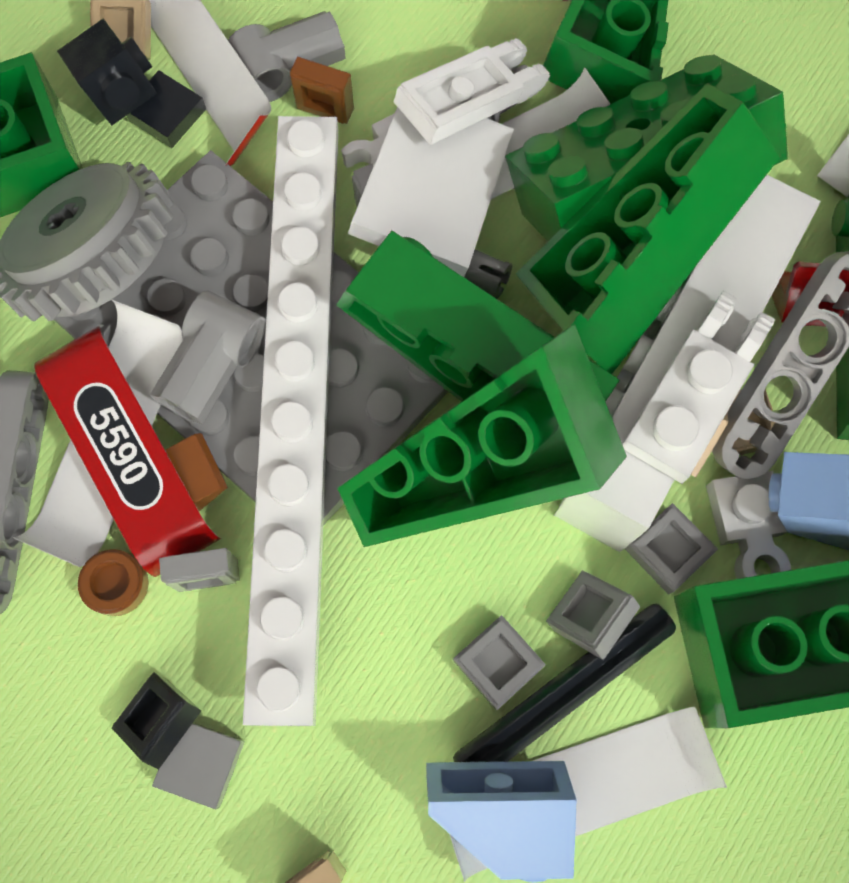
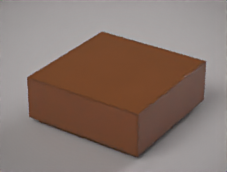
M297 57L290 71L296 108L321 117H337V122L347 124L354 110L351 73Z

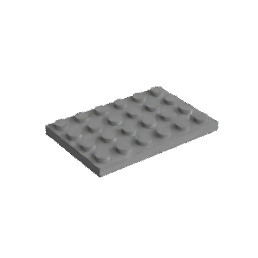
M210 150L168 189L169 196L174 202V205L169 210L174 217L173 220L165 224L168 233L156 258L132 285L112 300L175 323L182 329L186 313L199 294L208 290L266 319L273 201L228 164L225 166L226 162ZM335 252L333 262L323 526L344 504L337 488L398 446L448 393L446 389L336 306L347 287L359 272ZM110 300L88 312L69 317H56L54 321L74 339L102 324L104 326L100 328V331L109 347L117 325V308L115 303ZM265 334L253 359L245 367L235 368L203 425L197 422H190L172 413L162 405H160L157 412L184 439L193 434L202 433L219 470L255 503Z

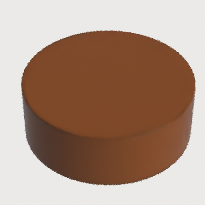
M116 549L104 550L93 555L82 567L78 577V592L84 604L91 610L107 616H122L136 609L144 600L148 591V574L136 558L129 553Z

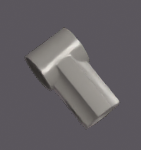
M330 11L320 12L271 32L264 25H247L235 31L228 39L269 102L281 98L291 88L290 71L297 57L326 66L346 59L345 46L341 39L338 25Z
M203 291L196 297L186 313L181 333L183 341L150 393L151 397L172 413L190 422H197L203 425L235 368L245 367L257 353L265 334L266 319L213 292Z

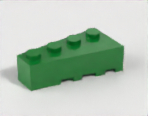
M572 0L543 64L550 73L549 82L568 90L581 76L584 68H586L607 100L612 104L629 96L631 91L640 84L661 80L663 67H660L661 55L667 41L669 22H666L668 0Z
M707 83L516 275L563 331L575 324L586 354L601 368L613 374L781 156L742 101Z
M392 230L336 304V306L460 401L475 393L554 338V336L435 259L430 251L420 242L410 237H402ZM589 360L606 402L620 380Z
M573 324L374 461L337 489L363 547H368L600 490L626 459L627 455L577 328Z

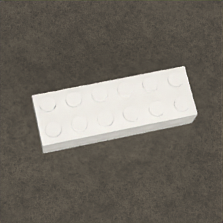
M769 175L765 176L638 340L631 355L617 377L620 381L606 400V404L622 444L693 329L698 331L723 290L737 299L733 304L734 310L724 326L718 329L712 340L732 352L736 351L742 341L741 335L753 318H757L759 313L764 311L821 201ZM626 450V459L600 490L563 498L554 514L557 518L619 553L649 529L674 482L673 478Z

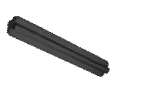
M656 603L646 607L632 618L604 660L587 652L458 750L453 756V761L508 762L674 634L676 630L674 621L659 604Z

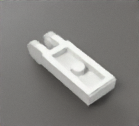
M515 38L492 48L487 45L401 83L397 88L393 102L425 140L432 145L516 103L520 104L529 97L532 98V96L536 95L546 86L545 84L549 81L550 73L542 64L538 63L537 65L534 64L533 67H527L513 74L512 70L514 71L519 66L527 52L526 46L519 39Z
M724 290L710 309L698 331L693 329L622 444L624 450L681 484L690 477L755 364L750 361L761 347L775 321L774 318L767 314L759 313L757 318H753L741 335L742 341L735 352L713 341L712 338L718 329L725 325L734 310L733 304L737 299Z

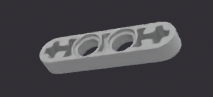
M849 251L836 252L826 257L818 266L728 411L729 423L713 448L712 453L716 462L731 474L740 478L751 479L766 474L772 468L849 347V292L844 291L846 284L838 277L842 270H849ZM821 301L835 303L832 308L843 310L844 314L840 317L835 312L819 309L818 305ZM821 320L828 330V341L819 353L807 356L799 345L800 332L810 321ZM778 376L788 377L793 385L791 401L780 410H770L764 401L766 386L772 379ZM753 411L756 415L775 422L772 429H766L748 419L751 412ZM738 437L743 440L750 439V443L757 448L751 458L743 455L739 457V453L732 448Z
M7 370L0 376V614L8 608L14 592L23 542L13 537H17L25 532L49 398L36 372Z

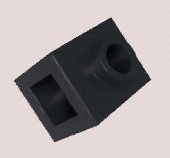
M104 18L57 50L79 86L111 126L158 94L144 75L145 72L153 67L131 36L121 43Z

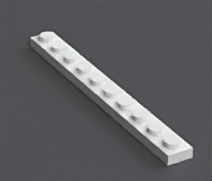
M278 116L243 725L316 726L339 131L337 117Z

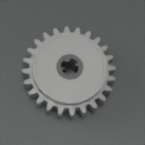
M126 162L122 166L114 163L92 165L75 171L53 183L32 199L16 215L0 239V297L21 318L26 315L31 321H36L42 315L48 321H52L56 317L79 315L115 298L146 271L160 251L164 238L168 233L165 224L173 220L174 217L169 210L174 205L173 200L169 196L170 193L152 169L148 171L144 164H139L134 168L131 162Z

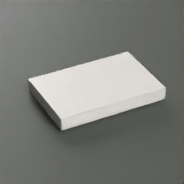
M397 107L352 219L348 234L380 246L392 230L402 237H410L417 240L430 251L435 259L464 277L469 268L514 129L485 118L430 145Z

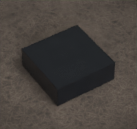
M158 70L149 80L158 94L129 113L127 118L137 127L170 148H173L204 113L206 106L203 97Z
M153 672L111 729L142 762L159 770L202 710L169 680Z

